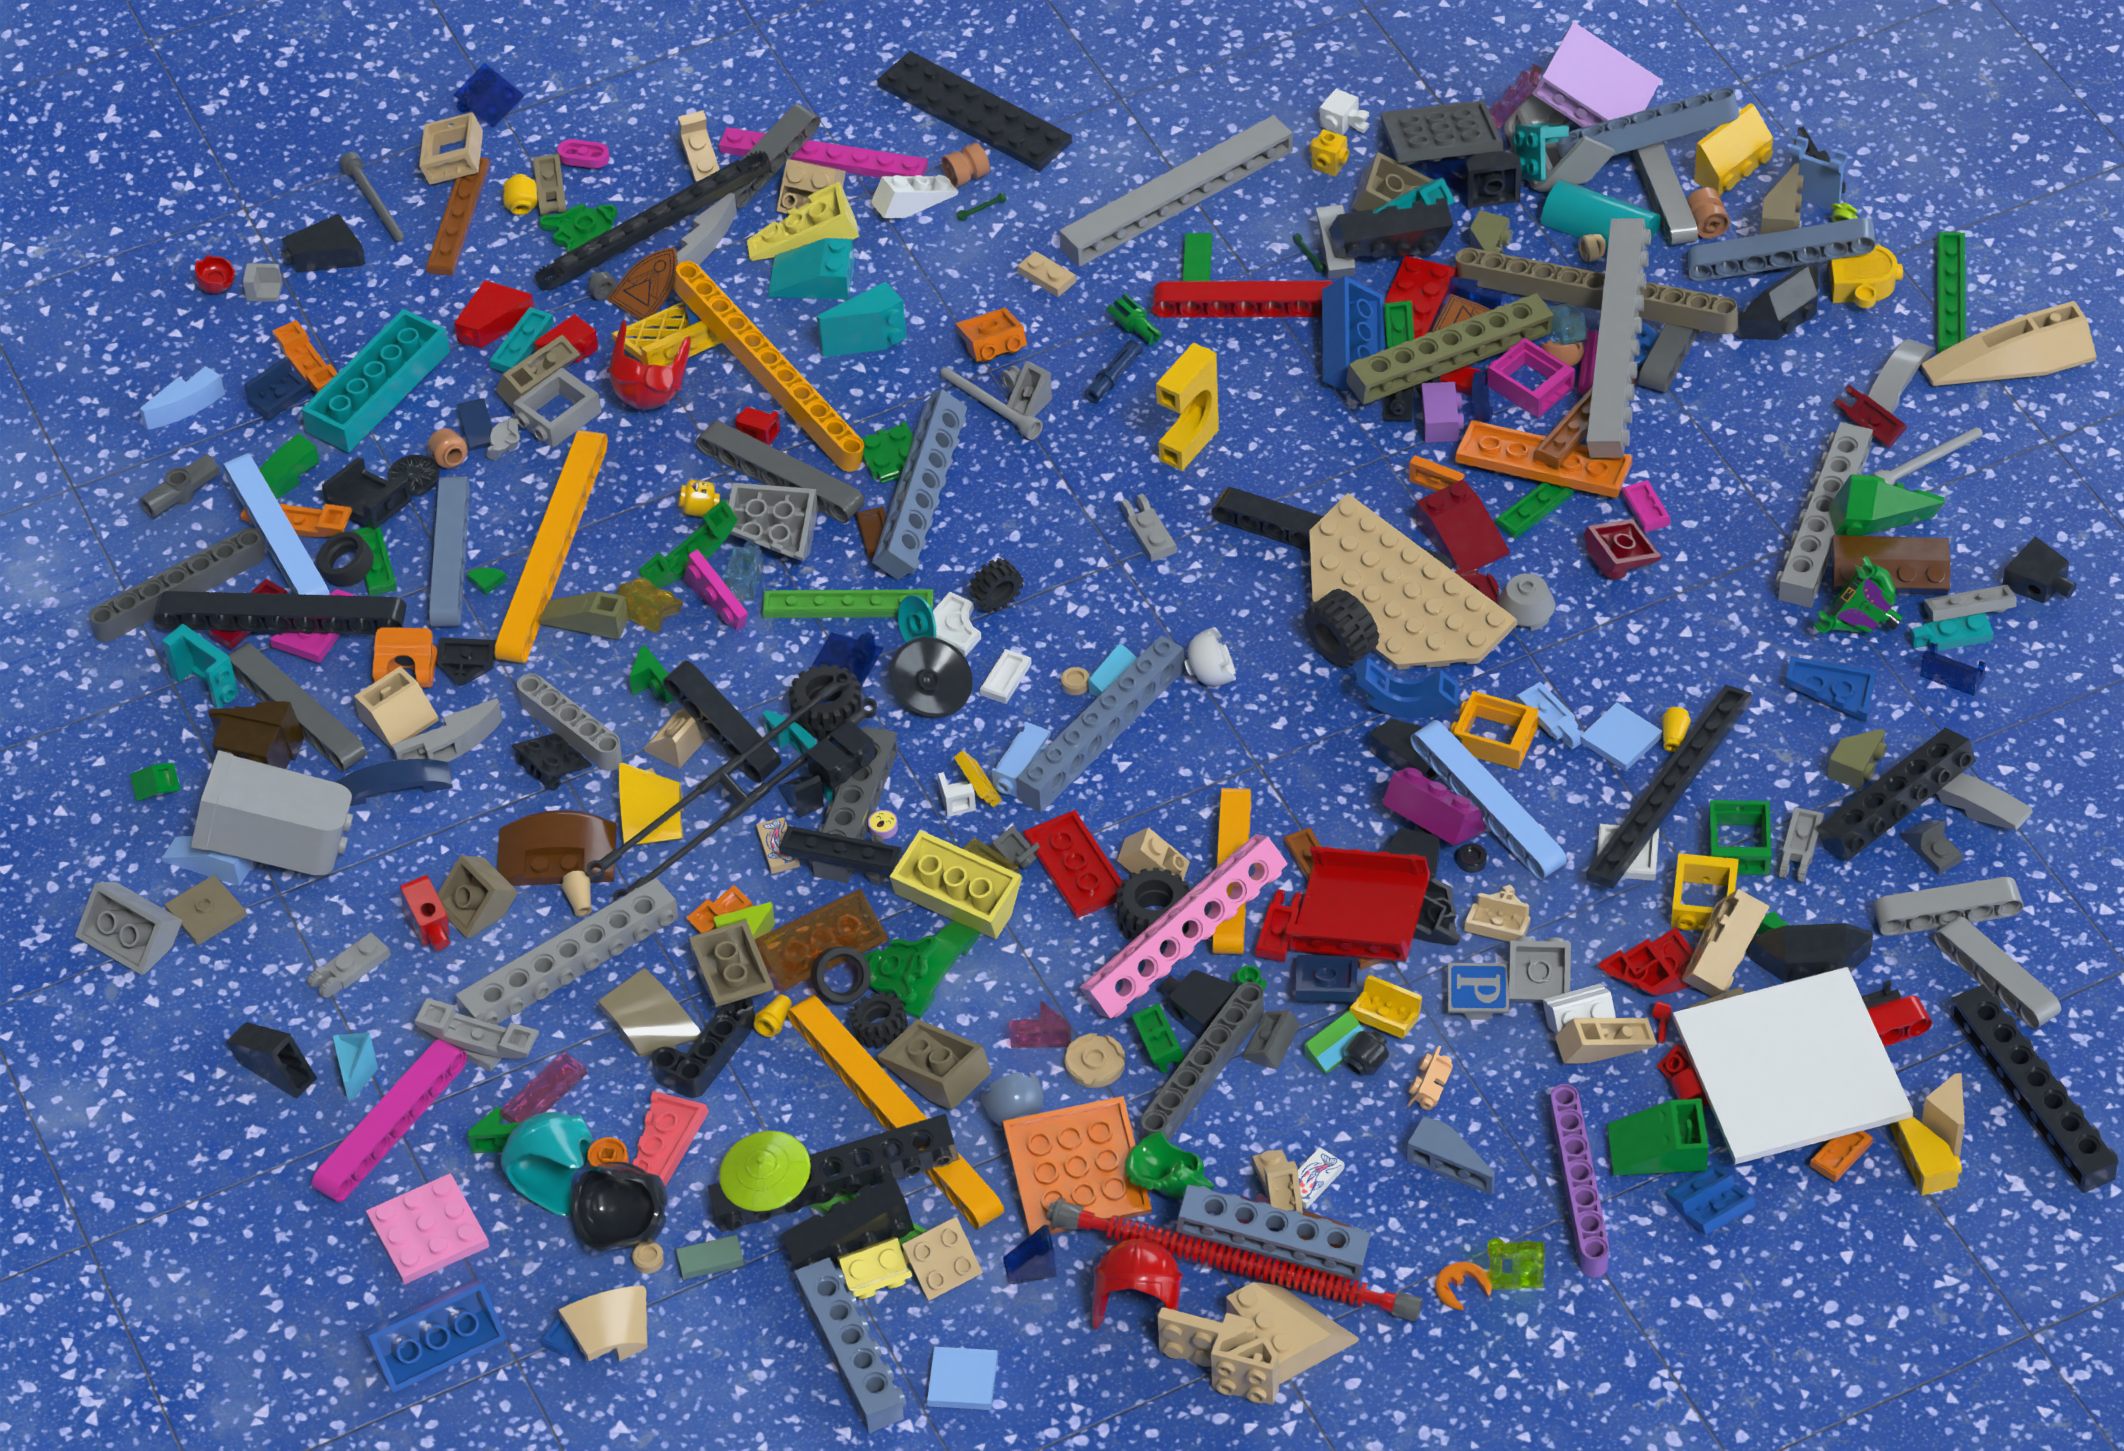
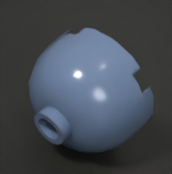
M1017 1072L989 1085L991 1091L986 1096L984 1091L981 1094V1102L989 1118L1003 1127L1004 1120L1040 1113L1043 1108L1044 1094L1037 1075L1029 1072L1031 1077H1023L1021 1072Z

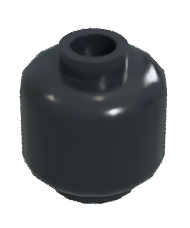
M1375 1030L1372 1033L1368 1031L1357 1032L1344 1048V1055L1346 1057L1344 1062L1347 1067L1359 1076L1364 1074L1374 1075L1389 1057V1051L1385 1045L1387 1043L1386 1038Z

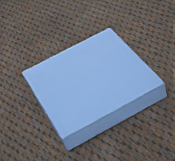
M1616 702L1580 736V742L1626 772L1662 738L1663 731Z
M934 1347L927 1398L928 1406L991 1410L998 1350Z

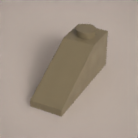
M561 335L503 373L496 392L514 410L513 402L561 367L566 369L580 356V353Z

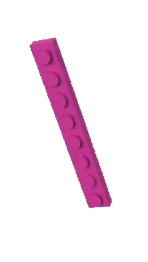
M727 127L719 144L720 153L745 156L766 133ZM808 140L790 158L791 160L844 170L846 173L878 178L895 175L925 176L928 168L927 158Z

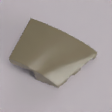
M643 968L598 1000L599 1009L618 1025L621 1041L638 1057L652 1055L660 1047L668 1046L676 1049V1045L690 1041L696 1042L702 1035L696 1024L676 999L646 968Z

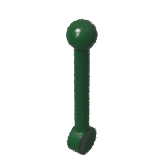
M999 193L996 198L967 211L960 210L957 212V219L965 221L973 213L998 202L1004 203L1007 196L1004 193Z
M1299 233L1294 234L1293 240L1295 244H1299L1316 265V271L1323 273L1326 269L1325 264L1318 261L1303 242Z

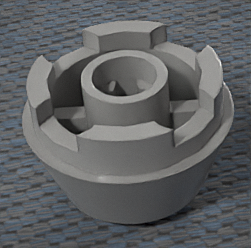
M1520 574L1508 582L1499 597L1498 605L1517 619V626L1531 627L1530 631H1534L1544 627L1549 622L1555 610V599L1547 583L1541 577L1534 574Z

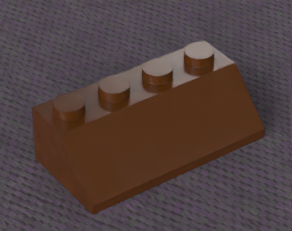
M1833 535L1832 592L1839 593L1856 572L1854 566L1860 567L1864 562L1863 558L1865 556L1869 557L1871 563L1889 571L1895 586V594L1947 595L1950 590L1951 560L1948 538Z

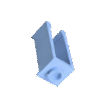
M1024 722V731H1020L996 766V769H992L994 788L1003 794H1009L1017 798V777L1049 746L1045 742L1051 735V731L1028 722Z

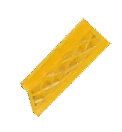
M683 301L627 326L626 337H638L637 339L625 338L624 349L639 359L644 365L670 366L677 355L682 341L688 336L691 338L689 357L718 345L722 341L703 321L689 326ZM673 316H683L682 318H671ZM651 326H660V328H648V327H651ZM666 326H674V327H679V328H678V329H666ZM618 331L612 333V338L615 342ZM643 337H656V339H643Z

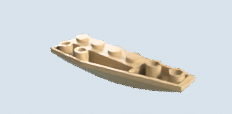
M2071 301L2023 315L1973 335L1923 362L1921 368L1932 386L2043 376L2096 361L2097 356L2087 318L2077 303Z

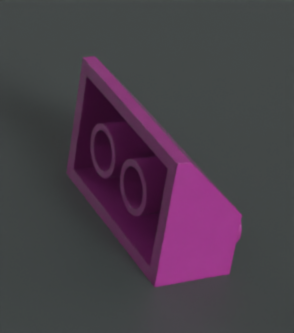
M1405 768L1393 773L1382 803L1386 807L1453 846L1484 833L1485 825L1480 808L1471 804L1468 798L1455 795L1448 791L1445 785L1429 780L1423 776L1421 771L1415 768Z

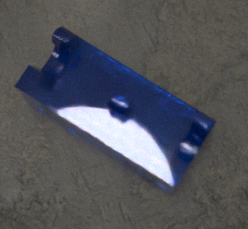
M1931 643L1930 650H1926L1922 656L1920 677L1974 696L1985 678L1986 662L1979 661L1978 668L1937 654V644Z

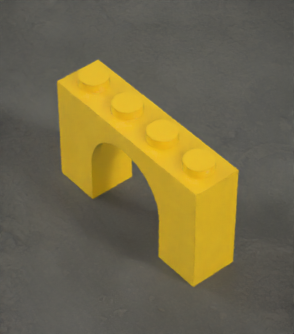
M1195 343L1190 345L1156 383L1157 404L1181 414L1175 424L1159 441V461L1181 471L1190 464L1219 431L1217 353Z

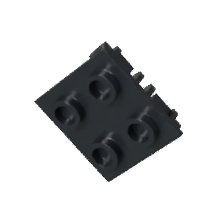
M556 733L512 744V748L517 751L515 754L517 763L522 765L534 778L540 779V782L547 789L556 790L560 786V775L592 766L580 752L576 751Z

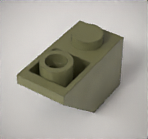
M1479 210L1470 227V248L1503 254L1504 246H1509L1513 231L1510 230V218Z
M1877 729L1842 738L1829 759L1827 778L1860 790L1866 780L1870 781L1872 779L1877 760H1882L1886 754L1888 744L1884 743L1886 731Z

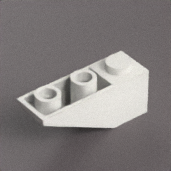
M942 175L882 176L871 203L883 218H906L956 196L958 190L952 185L950 179Z

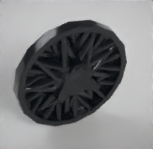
M409 455L400 458L392 464L388 471V481L392 482L399 475L406 477L409 480L411 495H419L429 491L436 485L439 480L440 471L437 463L430 457Z

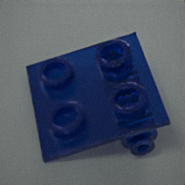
M485 63L453 94L458 99L457 109L460 112L464 113L465 111L469 112L472 110L493 128L525 96Z
M831 632L812 666L817 668L821 667L820 664H827V666L831 667L834 664L839 665V669L845 667L849 670L850 674L854 673L857 681L860 683V687H862L882 653L883 647L875 645V637L870 632L861 634L858 640Z

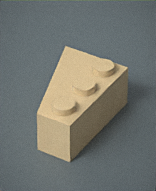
M1740 889L1717 902L1682 977V981L1711 997L1716 996L1722 991L1726 992L1733 982L1734 976L1732 975L1736 967L1743 960L1746 949L1770 906Z

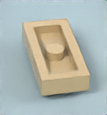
M1036 251L1017 266L1018 274L1057 297L1076 283L1075 274Z

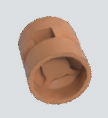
M977 142L961 148V152L949 153L941 159L944 174L950 179L955 188L968 183L971 177L977 179L990 173L988 157L984 149Z
M1706 187L1698 189L1689 195L1687 202L1696 221L1699 236L1711 239L1727 231L1730 226V219L1717 190Z

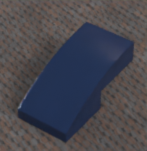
M484 398L457 404L469 451L490 447L489 438L493 428Z

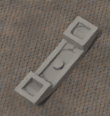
M1911 339L1902 342L1884 365L1868 396L1893 414L1899 405L1900 395L1917 369H1922L1921 364L1929 359L1934 348Z
M426 998L415 1019V1025L441 1040L473 1052L502 1058L528 1057L539 1035V1030L510 1022L508 1028L458 1014L455 1012L454 1005Z

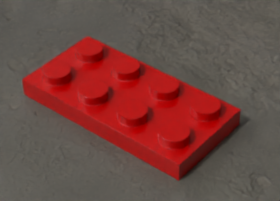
M1405 256L1384 302H1412L1415 339L1432 331L1457 276V269L1453 266ZM1385 323V340H1387V337H1386V323Z

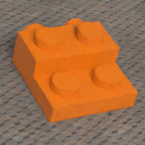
M1006 307L955 323L957 333L966 342L968 353L976 362L989 361L995 358L996 355L1014 353L1020 350L1021 347L1027 346L1023 325Z

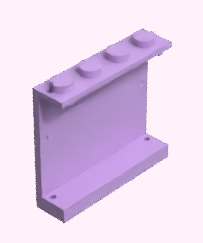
M1573 22L1561 38L1562 42L1545 73L1531 92V94L1584 128L1645 110L1661 79Z

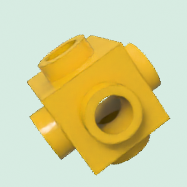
M1323 129L1319 136L1312 140L1309 147V152L1312 153V169L1336 177L1349 157L1350 150L1347 148V137Z

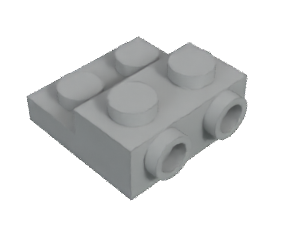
M1518 937L1516 941L1510 940L1509 1002L1543 1003L1545 998L1570 992L1571 942H1565L1563 938L1557 937L1548 938L1547 941H1534L1532 937Z

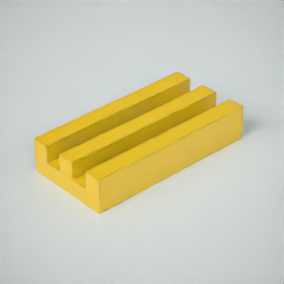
M965 751L959 752L954 758L970 783H972L979 797L984 798L992 807L998 805L1002 798L979 763Z

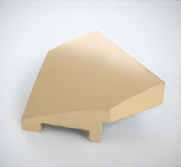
M1511 885L1503 886L1502 891L1495 894L1479 893L1477 894V903L1472 905L1465 921L1464 931L1508 942L1510 940L1516 941V938L1525 937L1531 920L1529 917L1530 906L1527 903H1522L1516 897L1515 889Z

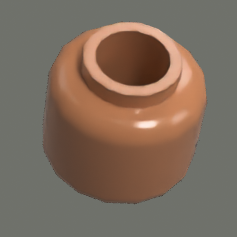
M448 428L439 429L434 432L427 443V451L430 457L442 468L451 469L459 466L465 460L468 453L467 444L457 432Z

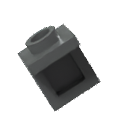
M1011 826L989 845L1008 869L1013 872L1020 866L1024 870L1037 859L1034 854L1040 848L1037 842L1031 846L1014 826Z

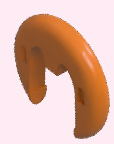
M1452 1263L1443 1268L1438 1274L1435 1281V1290L1439 1299L1448 1307L1464 1310L1461 1302L1457 1300L1448 1286L1450 1282H1453L1456 1286L1463 1284L1464 1275L1473 1278L1485 1292L1486 1297L1489 1298L1492 1291L1490 1276L1482 1267L1474 1263Z

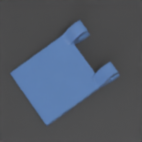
M1797 136L1796 145H1791L1789 155L1792 157L1791 167L1798 163V175H1804L1802 191H1797V193L1802 194L1803 201L1833 211L1831 208L1832 204L1841 203L1843 171L1848 153L1837 149L1835 159L1831 158L1828 163L1805 155L1808 139Z

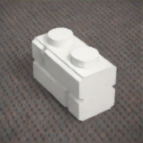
M1602 984L1543 999L1548 1027L1556 1035L1573 1018H1616L1612 995Z

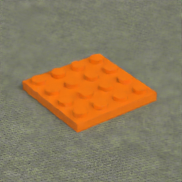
M1124 1096L1003 1121L1005 1138L1030 1239L1072 1230L1060 1226L1053 1228L1051 1226L1052 1221L1047 1220L1051 1203H1057L1059 1197L1064 1198L1065 1202L1083 1206V1210L1093 1212L1096 1217L1110 1220L1112 1215L1118 1216L1119 1220L1120 1217L1127 1219L1152 1213L1147 1188L1132 1184L1129 1181L1130 1177L1127 1178L1125 1174V1160L1129 1151L1136 1144Z

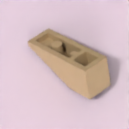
M1573 1018L1555 1036L1564 1063H1592L1654 1048L1657 1045L1648 1018Z

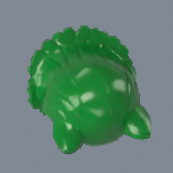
M1162 1131L1158 1133L1152 1132L1143 1138L1139 1145H1135L1129 1151L1125 1160V1174L1127 1178L1130 1177L1129 1181L1132 1184L1142 1188L1146 1187L1148 1190L1154 1188L1169 1198H1184L1187 1185L1205 1186L1210 1190L1214 1188V1184L1204 1177V1164L1201 1158L1196 1153L1185 1152L1174 1144L1169 1143Z

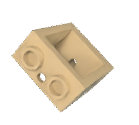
M473 112L424 124L419 166L430 185L479 172L483 130ZM466 140L465 148L439 154L440 146Z

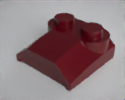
M1634 519L1590 525L1586 528L1584 533L1586 550L1608 578H1624L1629 569L1660 561L1662 555L1657 552Z

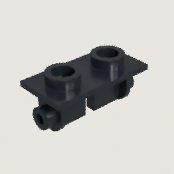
M1414 386L1385 396L1384 420L1412 421Z

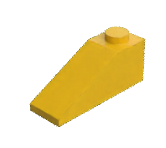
M1915 1117L1889 1124L1922 1196L1957 1187L1959 1174L1962 1173V1165L1959 1157L1953 1155L1949 1145Z

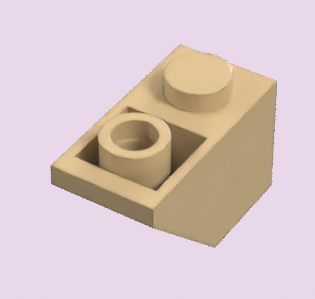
M1149 827L1125 838L1117 859L1131 873L1139 874L1140 870L1147 868V871H1152L1153 868H1159V871L1168 869L1172 871V875L1179 874L1182 877V881L1190 863L1187 858Z

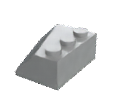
M745 483L732 484L729 506L737 516L738 521L730 534L804 561L810 555L818 513L816 489Z

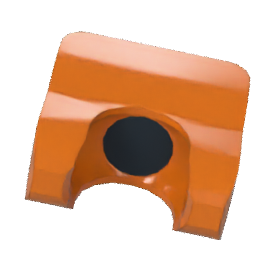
M380 628L377 630L372 671L374 682L401 666L402 668L415 670L417 682L421 688L432 687L438 651L436 646L432 645L433 635L431 630L428 628Z

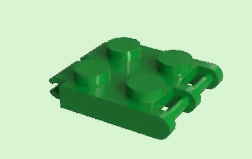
M906 421L901 422L900 426H895L885 431L879 429L877 433L861 438L864 442L862 460L873 480L878 478L880 483L900 478L898 475L899 471H903L914 438Z

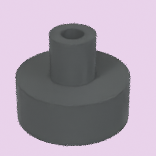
M595 272L589 277L588 290L598 300L608 298L617 286L616 280L608 272Z

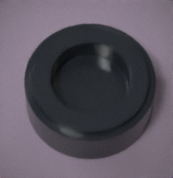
M1469 843L1459 848L1457 864L1461 870L1468 873H1476L1485 868L1487 852L1481 845Z

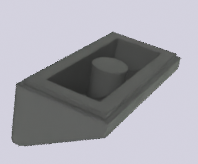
M1291 1011L1265 1012L1242 1056L1244 1060L1272 1069L1279 1068L1299 1028V1022Z

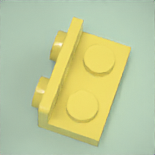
M897 1237L837 1257L839 1267L846 1281L847 1292L852 1291L854 1296H858L859 1299L874 1296L877 1294V1289L885 1286L888 1289L902 1286L906 1283L905 1279L912 1277L911 1270L907 1268Z

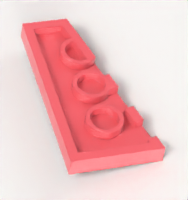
M653 1091L651 1108L646 1113L644 1121L646 1126L643 1136H640L638 1142L639 1151L637 1158L633 1160V1164L644 1169L647 1173L658 1175L666 1187L709 1111L706 1104Z

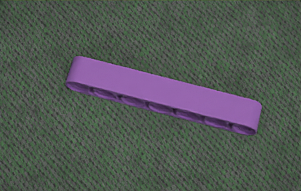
M1560 1084L1554 1087L1551 1092L1550 1117L1579 1265L1585 1275L1599 1277L1605 1274L1608 1269L1609 1243L1579 1093L1576 1088L1569 1084Z

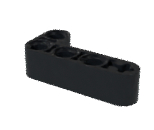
M748 997L725 1004L687 1054L668 1046L656 1049L651 1056L656 1082L688 1098H697L703 1095L754 1029L755 1011L752 999Z

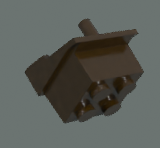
M258 702L255 707L234 706V708L210 709L208 713L216 731L212 744L216 755L219 750L231 753L236 757L287 769L290 760H296L305 738L291 702Z

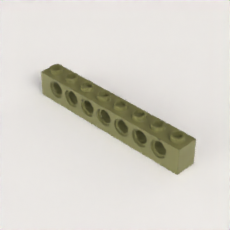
M1537 293L1528 297H1522L1515 302L1498 306L1480 315H1474L1467 320L1453 323L1435 332H1429L1422 337L1405 341L1398 346L1381 350L1366 358L1357 359L1348 366L1346 383L1364 405L1504 352L1523 338L1532 341L1551 334L1554 314Z

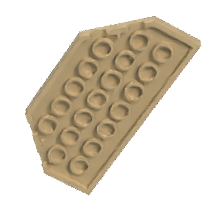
M1349 493L1309 531L1313 604L1334 589L1346 590L1351 595L1357 597L1371 613L1378 628L1379 643L1372 651L1397 670L1409 669V666L1426 665L1428 668L1450 666V663L1467 662V664L1480 663L1517 625V619Z

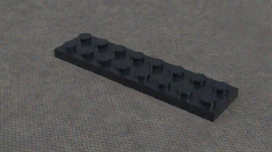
M909 51L877 79V85L882 90L1038 172L1042 171L1072 143L1071 134L912 51Z

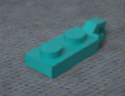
M1986 613L1930 622L1913 628L1910 640L1913 648L1930 646L1936 648L1937 651L1990 642L1993 640L1994 633Z

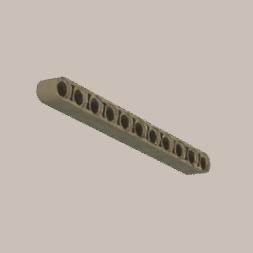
M1463 248L1456 253L1457 277L1461 283L1525 296L1537 293L1541 299L1601 310L1605 280L1604 273L1475 248ZM1646 282V289H1641V295L1644 296V311H1639V317L1642 319L1719 334H1731L1738 329L1737 303L1732 298Z

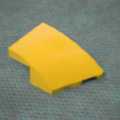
M619 763L620 808L623 841L625 844L681 801L682 791L680 782L625 763ZM684 808L636 845L684 839L681 812H684Z

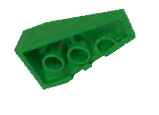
M1850 474L1829 505L1835 534L1863 536L1934 518L1945 503L1944 497L1919 489L1914 491L1905 490L1904 484H1887L1885 479L1879 476Z

